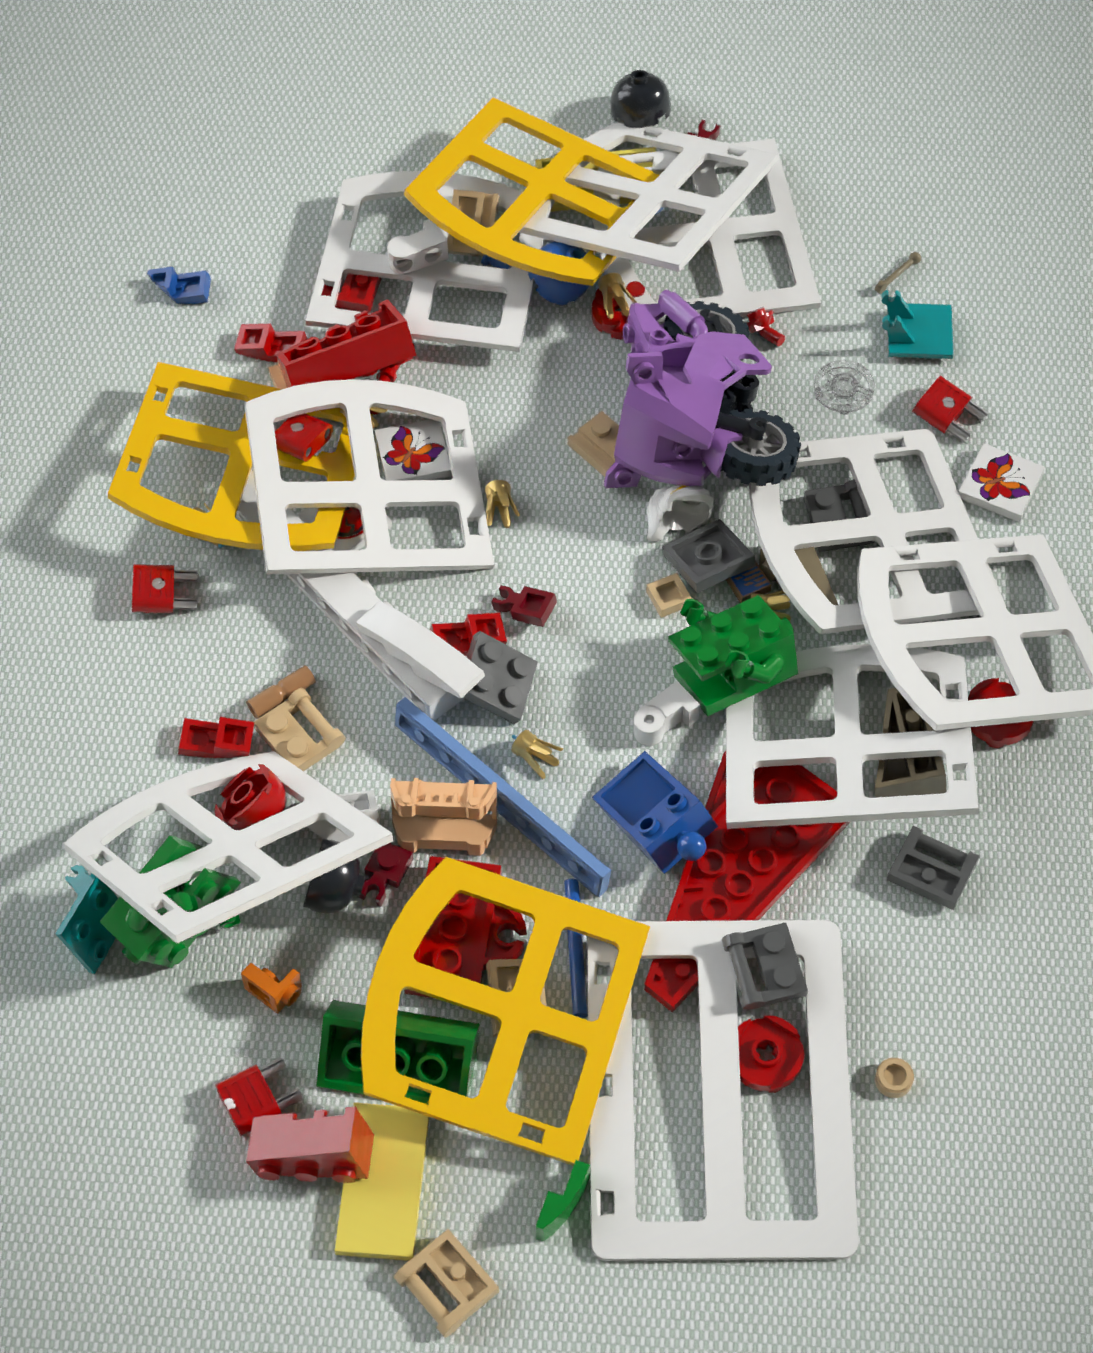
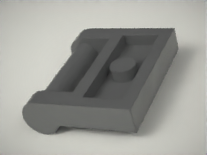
M855 479L846 482L844 485L805 490L804 501L810 523L845 520L843 500L851 501L855 518L868 517ZM876 541L822 546L817 548L818 552H824L869 545Z
M913 826L888 873L887 880L954 911L976 868L980 855L971 851L968 854L923 834L922 829ZM916 847H919L927 852H930L958 866H961V869L958 870L954 867H951L923 853H920L915 849Z
M786 922L744 933H731L721 939L724 950L729 952L742 993L739 999L743 1010H753L807 996L808 989ZM753 946L766 988L765 991H756L744 948Z

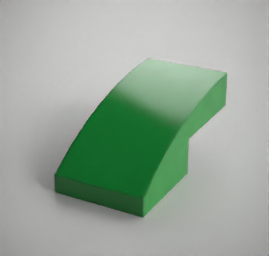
M575 1160L564 1194L560 1195L548 1191L535 1226L536 1240L544 1242L573 1213L590 1180V1164Z

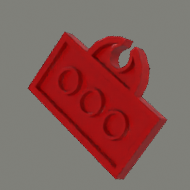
M430 856L426 877L445 858ZM454 859L498 875L502 874L501 865ZM458 893L433 922L417 948L414 959L418 963L482 984L484 970H487L486 964L489 960L517 959L525 948L524 942L519 940L511 943L502 942L498 938L499 933L509 929L515 931L519 936L527 935L526 923L521 913ZM409 989L404 990V993L408 995L433 998Z

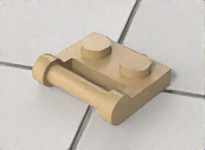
M299 688L289 696L288 700L254 721V728L273 751L302 771H305L338 749L344 743L346 737L338 728L334 729L311 703V696L306 690ZM301 711L320 733L323 740L316 744L292 715Z
M449 1229L404 1264L394 1275V1278L401 1287L407 1286L438 1323L437 1329L445 1338L453 1334L466 1319L499 1293L498 1285ZM427 1268L459 1306L451 1312L445 1308L418 1276L423 1269Z

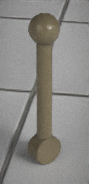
M918 252L911 253L909 260L884 281L881 280L877 283L875 291L882 294L887 286L912 264H918L921 261V255Z

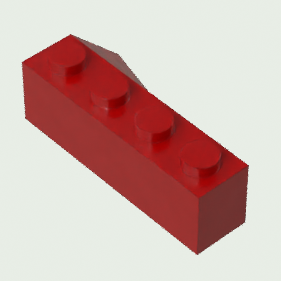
M386 299L378 303L379 310L371 314L364 310L354 315L356 322L348 326L336 324L327 329L324 338L319 340L317 337H310L276 354L287 388L321 381L352 380L360 376L368 377L374 375L378 369L389 365L396 366L405 363L408 358L416 356L407 320Z

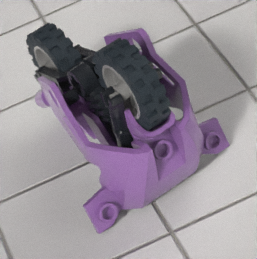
M664 290L660 293L658 304H630L627 324L623 326V339L625 343L631 344V353L627 355L625 366L631 379L623 402L614 451L615 463L606 471L605 489L637 487L641 475L654 481L672 485L703 486L704 480L711 473L720 478L722 471L726 473V477L732 480L735 478L741 480L740 483L749 485L751 482L756 483L757 486H766V483L771 482L774 485L780 483L781 479L787 480L791 473L795 471L801 449L798 432H794V427L789 422L784 423L783 418L778 415L773 417L763 410L753 412V406L750 404L756 399L759 387V379L755 375L770 374L772 365L749 340V327L747 323L742 322L743 318L739 314L735 315L730 308L718 307L719 304L710 302V305L704 304V301H695V304H690L677 293L670 292L669 290ZM666 314L664 324H659L657 321ZM743 359H751L757 363L747 364L742 361Z

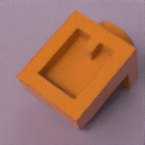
M250 963L241 972L244 989L277 1014L285 1006L289 1007L295 1003L301 994L302 983L300 973L295 969H292L281 982L269 969L263 968L260 970L253 963Z

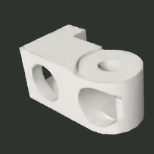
M431 220L423 222L422 231L409 236L394 237L387 245L389 267L398 274L417 271L449 259L447 239L442 230Z
M676 681L635 713L634 737L642 745L654 746L662 741L664 733L681 721L688 727L699 720L700 704Z

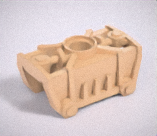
M391 778L392 825L397 843L401 848L413 853L418 849L467 850L469 855L481 856L484 853L485 848L488 847L497 829V782H492V784H475L474 780H469L467 783L423 782L419 778H414L413 781H396V778Z

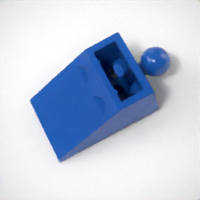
M646 751L640 754L592 796L599 807L663 874L682 858L688 861L700 859L706 851L704 839L718 827L702 802Z

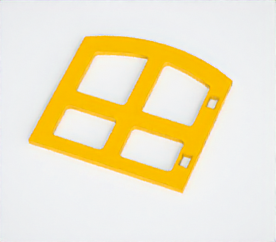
M493 97L405 189L404 196L439 228L489 257L540 276L593 286L617 256L607 254L602 260L595 256L596 251L589 250L582 259H576L539 250L515 242L512 239L547 200H555L609 226L608 229L636 201L632 199L626 207H618L564 181L582 161H588L618 176L644 182H653L659 175ZM502 123H507L561 150L545 168L538 169L484 142ZM466 161H473L527 187L492 227H484L438 193V190Z
M158 362L109 488L108 499L149 522L189 537L233 547L263 550L260 523L239 521L235 518L252 469L246 414L244 413L240 428L237 431H230L166 416L174 391L178 387L246 402L281 389ZM156 391L166 394L164 402L153 400ZM341 408L306 413L310 416L338 421L343 424L336 451L332 453L321 451L318 456L314 455L309 461L305 462L277 450L279 466L323 475L327 478V481H354L355 474L346 417L340 413ZM156 441H170L230 456L210 512L202 513L180 505L140 485ZM130 461L140 464L137 472L126 471ZM346 507L318 508L314 522L287 524L291 549L294 551L333 549Z
M446 857L423 880L405 904L390 930L377 960L367 995L362 1025L361 1069L364 1095L574 1166L575 1160L579 1161L650 926ZM462 893L530 916L534 920V926L512 991L503 992L418 963L414 959V954L425 934L456 894ZM564 930H571L612 944L618 949V955L596 1021H588L547 1007L541 1003L540 997L561 932ZM409 989L499 1021L500 1030L477 1097L469 1098L401 1075L396 1071V1020L400 993L403 990ZM533 1032L582 1048L586 1053L565 1125L561 1128L510 1112L506 1107L527 1037ZM411 1086L431 1093L428 1105L404 1097L408 1087ZM522 1125L543 1131L542 1144L518 1136Z

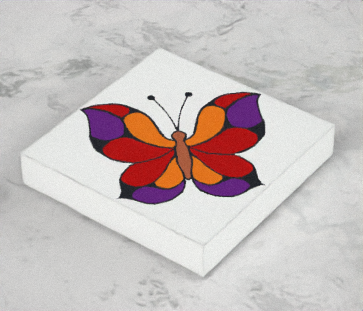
M429 419L374 430L386 481L435 480L452 476L450 461L439 421Z
M983 443L958 493L961 499L1020 522L1044 473L1045 466Z

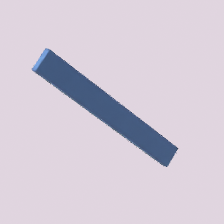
M406 697L396 704V727L462 783H467L469 780H474L475 784H492V782H497V812L595 896L600 897L608 890L612 870Z

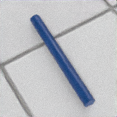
M573 878L565 880V897L580 902L579 881ZM567 930L573 1015L586 1018L588 1011L582 934Z

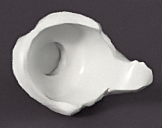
M683 485L663 486L656 490L650 498L647 508V540L652 542L661 541L669 530H685L689 534L698 526L705 524L711 517L714 502L710 491L700 486Z

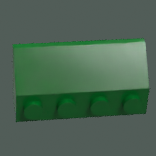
M332 1000L326 1010L322 1023L317 1087L364 1094L361 1069V1041L366 1005ZM398 1010L395 1033L396 1071L401 1075L468 1097L477 1055L480 1024ZM409 1086L404 1097L428 1105L431 1093Z

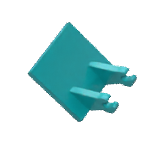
M888 290L882 293L881 301L887 306V315L882 319V328L888 333V357L953 359L952 305L906 303L898 290H895L893 297H889Z
M75 865L71 867V870L74 874L78 875L76 877L66 876L65 880L73 887L78 897L55 934L89 973L95 974L116 939L100 921L118 900V897L93 873L88 875L87 870L82 865Z

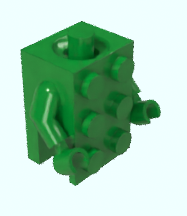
M759 595L718 614L704 610V605L697 600L686 599L680 614L687 617L686 621L690 626L668 636V642L685 660L673 666L674 677L700 704V708L707 717L798 675L793 627L787 618L780 619Z
M169 835L139 873H148L201 849L203 846ZM204 868L191 885L189 884L191 880L163 892V894L184 911L193 912L234 893L241 882L236 877ZM122 897L118 898L100 921L125 946L122 953L130 961L138 965L145 961L173 968L174 965L179 964L185 959L189 953V947L194 940L207 931L205 930L182 942L176 943ZM164 907L156 910L160 915L169 912ZM236 915L220 923L219 926L221 929L235 927L241 923L240 917Z

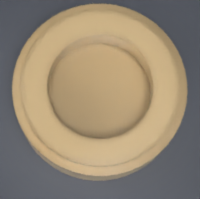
M900 1058L885 1059L879 1064L875 1074L877 1089L883 1095L890 1098L905 1096L911 1090L914 1081L912 1067Z

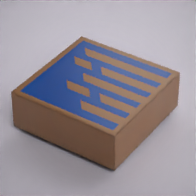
M757 562L755 566L726 579V582L740 603L750 599L751 593L764 595L771 591L772 585Z

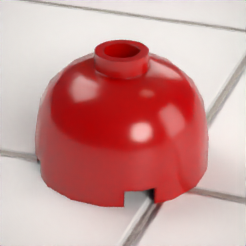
M258 764L260 769L255 771L251 767L242 770L226 785L220 794L225 800L221 808L216 804L214 809L215 816L234 830L245 829L285 810L287 796L284 785L263 764Z

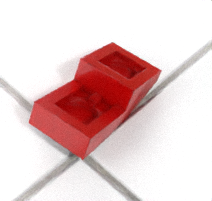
M271 323L241 324L234 350L237 354L278 363L276 354L308 339L305 331L275 332Z
M500 613L467 614L465 622L431 624L430 631L464 656L468 654L473 635L479 631L504 644L507 643Z
M220 717L219 723L184 718L178 755L201 758L249 756L255 722Z

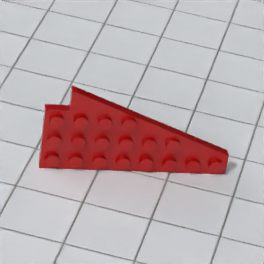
M725 751L705 806L718 827L704 839L706 842L704 855L698 860L686 861L666 921L760 920L850 822L727 829ZM802 765L758 767L754 771V802L756 804L834 800L838 795L835 789ZM691 958L653 959L644 984V990L673 1013L698 986L697 962Z

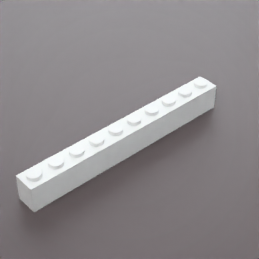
M251 470L235 518L239 521L260 523L254 475ZM292 508L285 510L287 524L309 523L303 516L298 517L292 511ZM322 549V550H311V551H333V549ZM355 572L286 574L409 701L433 721L463 700V697L459 698L414 675L409 664L391 656L386 652L382 643L359 631L356 622L377 602L381 601L367 580L361 581L355 575ZM384 601V602H383V603H385V604H387V605L393 607L389 602H387V601Z

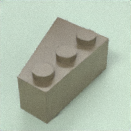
M896 688L888 689L883 734L934 730L909 705ZM942 757L879 760L874 788L875 798L943 794L947 792L946 773Z

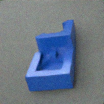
M173 266L148 270L147 274L150 279L176 304L208 303L211 277L207 270L177 274Z

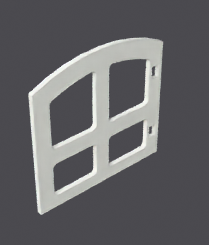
M620 120L600 129L584 140L607 151L624 142H633L680 154L653 182H644L583 168L590 162L582 161L564 181L575 186L635 199L636 201L610 229L600 231L548 218L555 200H547L519 233L680 272L778 162V154L652 126L643 128L624 126V120ZM729 153L740 155L741 157L729 155ZM706 160L745 167L719 197L714 198L678 190ZM663 207L703 215L673 247L633 239L659 209Z
M775 138L730 143L778 154V162L765 175L774 213L736 218L728 217L705 243L710 247L722 294L719 296L687 299L685 301L690 304H695V301H704V304L709 305L710 302L719 304L718 307H728L733 310V314H739L741 317H747V314L761 307H764L766 312L773 310L774 313L820 308V297ZM667 150L622 155L620 157L633 163L653 162V167L645 168L659 175L680 153ZM714 160L704 161L691 175L696 194L714 198L721 196L715 169L736 165ZM601 167L598 169L600 172L613 174ZM594 190L593 195L619 207L620 196ZM593 219V229L606 231L609 226ZM696 222L642 228L633 239L673 247ZM773 235L780 236L795 286L754 292L747 290L734 241ZM598 252L599 258L602 260L607 255L605 253ZM616 257L604 272L605 275L608 273H619L622 276V281L625 283V288L633 281L641 283L629 259ZM646 289L642 296L633 297L640 304H658L652 299ZM624 293V296H625L626 301H627V303H628V306H629V308H630V304H633V302H632L631 299ZM666 314L657 321L659 324H664Z
M422 171L377 173L343 180L305 319L306 325L330 328L336 324L348 326L356 322L354 315L360 313L359 311L335 308L342 278L346 274L405 280L413 283L406 313L403 315L407 320L412 339L520 352L535 283L534 278L530 281L528 271L513 266L510 269L441 261L417 271L405 274L395 273L389 267L388 254L350 249L362 203L365 201L405 197V189ZM453 174L438 190V193L451 204L454 189L484 192L485 194H499L498 210L501 212H505L523 192L504 184L460 174ZM344 209L353 211L351 221L341 220ZM442 230L444 236L447 239L448 233ZM520 233L518 243L540 249L543 246L544 239ZM324 284L334 286L331 296H321ZM445 285L505 293L506 300L499 327L487 328L430 320L429 315L436 287Z
M353 379L296 385L270 392L245 403L266 574L493 569L494 560L465 401L440 392L407 384ZM371 407L415 414L441 422L444 426L453 479L383 480L379 473L369 409ZM342 408L346 415L355 480L321 482L283 481L280 476L273 423L313 411ZM462 434L464 447H454L452 435ZM394 506H454L458 509L464 547L394 549L390 544L385 508ZM355 507L359 509L361 514L366 549L294 551L290 547L285 510L287 508ZM477 521L479 535L469 534L467 522Z
M932 428L801 442L800 452L806 451L807 457L798 458L796 467L846 463L849 466L853 479H855L868 517L786 525L782 518L779 483L772 485L770 482L766 483V486H757L756 483L751 482L749 484L752 520L768 565L785 594L800 614L819 634L865 629L859 603L833 605L809 576L794 550L813 546L822 547L866 541H876L880 547L908 545L905 537L944 532L952 534L955 541L978 540ZM901 441L902 447L887 448L886 445L889 442ZM906 455L919 456L941 509L907 513L896 512L874 459ZM912 555L900 556L901 561L914 560ZM986 563V566H987V568H988V570H989V572H990V574H991V576H992V579H993V581H994V583H995V585H996V587H997V589H998V591H999V594H1000V596H1001V598H1002V600H1003V597H1002L1001 592H1000V590H999V588H998V585H997L996 580H995V578H994V576H993V573H992V571H991V569H990V566H989L988 563ZM918 569L890 571L900 598L890 599L893 619L897 624L979 615L968 590L932 594L926 590Z
M1043 534L864 548L861 550L857 573L858 601L869 642L895 688L935 731L1093 715V689L1063 692L1046 691L1021 641V638L1066 635L1070 639L1093 686V634ZM1012 547L1013 552L999 553L997 548ZM915 555L916 560L901 561L900 556ZM1031 561L1056 611L1016 615L1009 613L986 563ZM954 566L959 569L980 615V618L897 624L893 619L890 605L889 572ZM990 642L995 647L1016 696L949 702L925 677L907 649Z
M871 644L839 645L796 651L798 675L783 681L786 682L829 673L833 676L835 733L831 737L756 741L754 740L753 696L726 708L727 829L979 814L971 727L869 735L861 733L858 673L861 671L885 672ZM924 648L907 649L925 677L939 681L940 694L945 699L946 690L958 689L959 699H946L947 701H968L965 660L963 656ZM942 756L946 759L948 791L943 794L876 798L864 796L862 764L865 761ZM833 763L836 765L838 795L834 800L756 804L754 802V771L758 767ZM965 769L966 781H953V771Z
M275 751L212 764L156 784L127 798L93 819L64 843L68 854L168 937L179 943L392 842L393 834ZM258 764H263L281 780L285 791L301 803L245 829L234 830L190 796L226 786L242 770L251 767L255 771L260 769ZM160 810L169 813L209 844L145 874L136 872L105 847L106 844L119 834ZM320 820L328 821L350 837L337 845L288 867L280 865L259 849ZM103 858L106 859L108 862L102 866L96 862ZM226 863H234L258 881L193 912L184 911L163 894L167 890L196 878L204 868L213 870ZM164 907L169 912L160 915L156 910Z

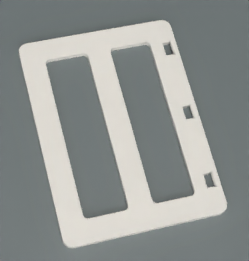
M829 920L636 921L650 926L641 959L691 958L698 965L706 1217L702 1221L649 1222L640 1221L636 1217L632 1004L630 991L604 1076L612 1077V1096H602L599 1098L598 1095L590 1122L591 1248L593 1254L602 1261L841 1260L852 1257L857 1251L859 1238L841 937L838 926ZM786 922L797 958H800L804 963V978L808 989L807 996L805 997L817 1217L814 1220L752 1221L745 1214L736 973L730 954L724 950L721 939L731 933H744ZM587 936L588 1021H596L609 984L601 983L597 985V964L610 965L611 977L618 949L612 944ZM753 946L744 948L746 958H756ZM600 1192L614 1193V1214L601 1215Z

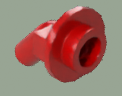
M761 307L747 314L749 320L745 323H747L751 334L758 331L763 338L778 347L784 343L785 336L769 326L775 322L773 310L766 312L765 308Z

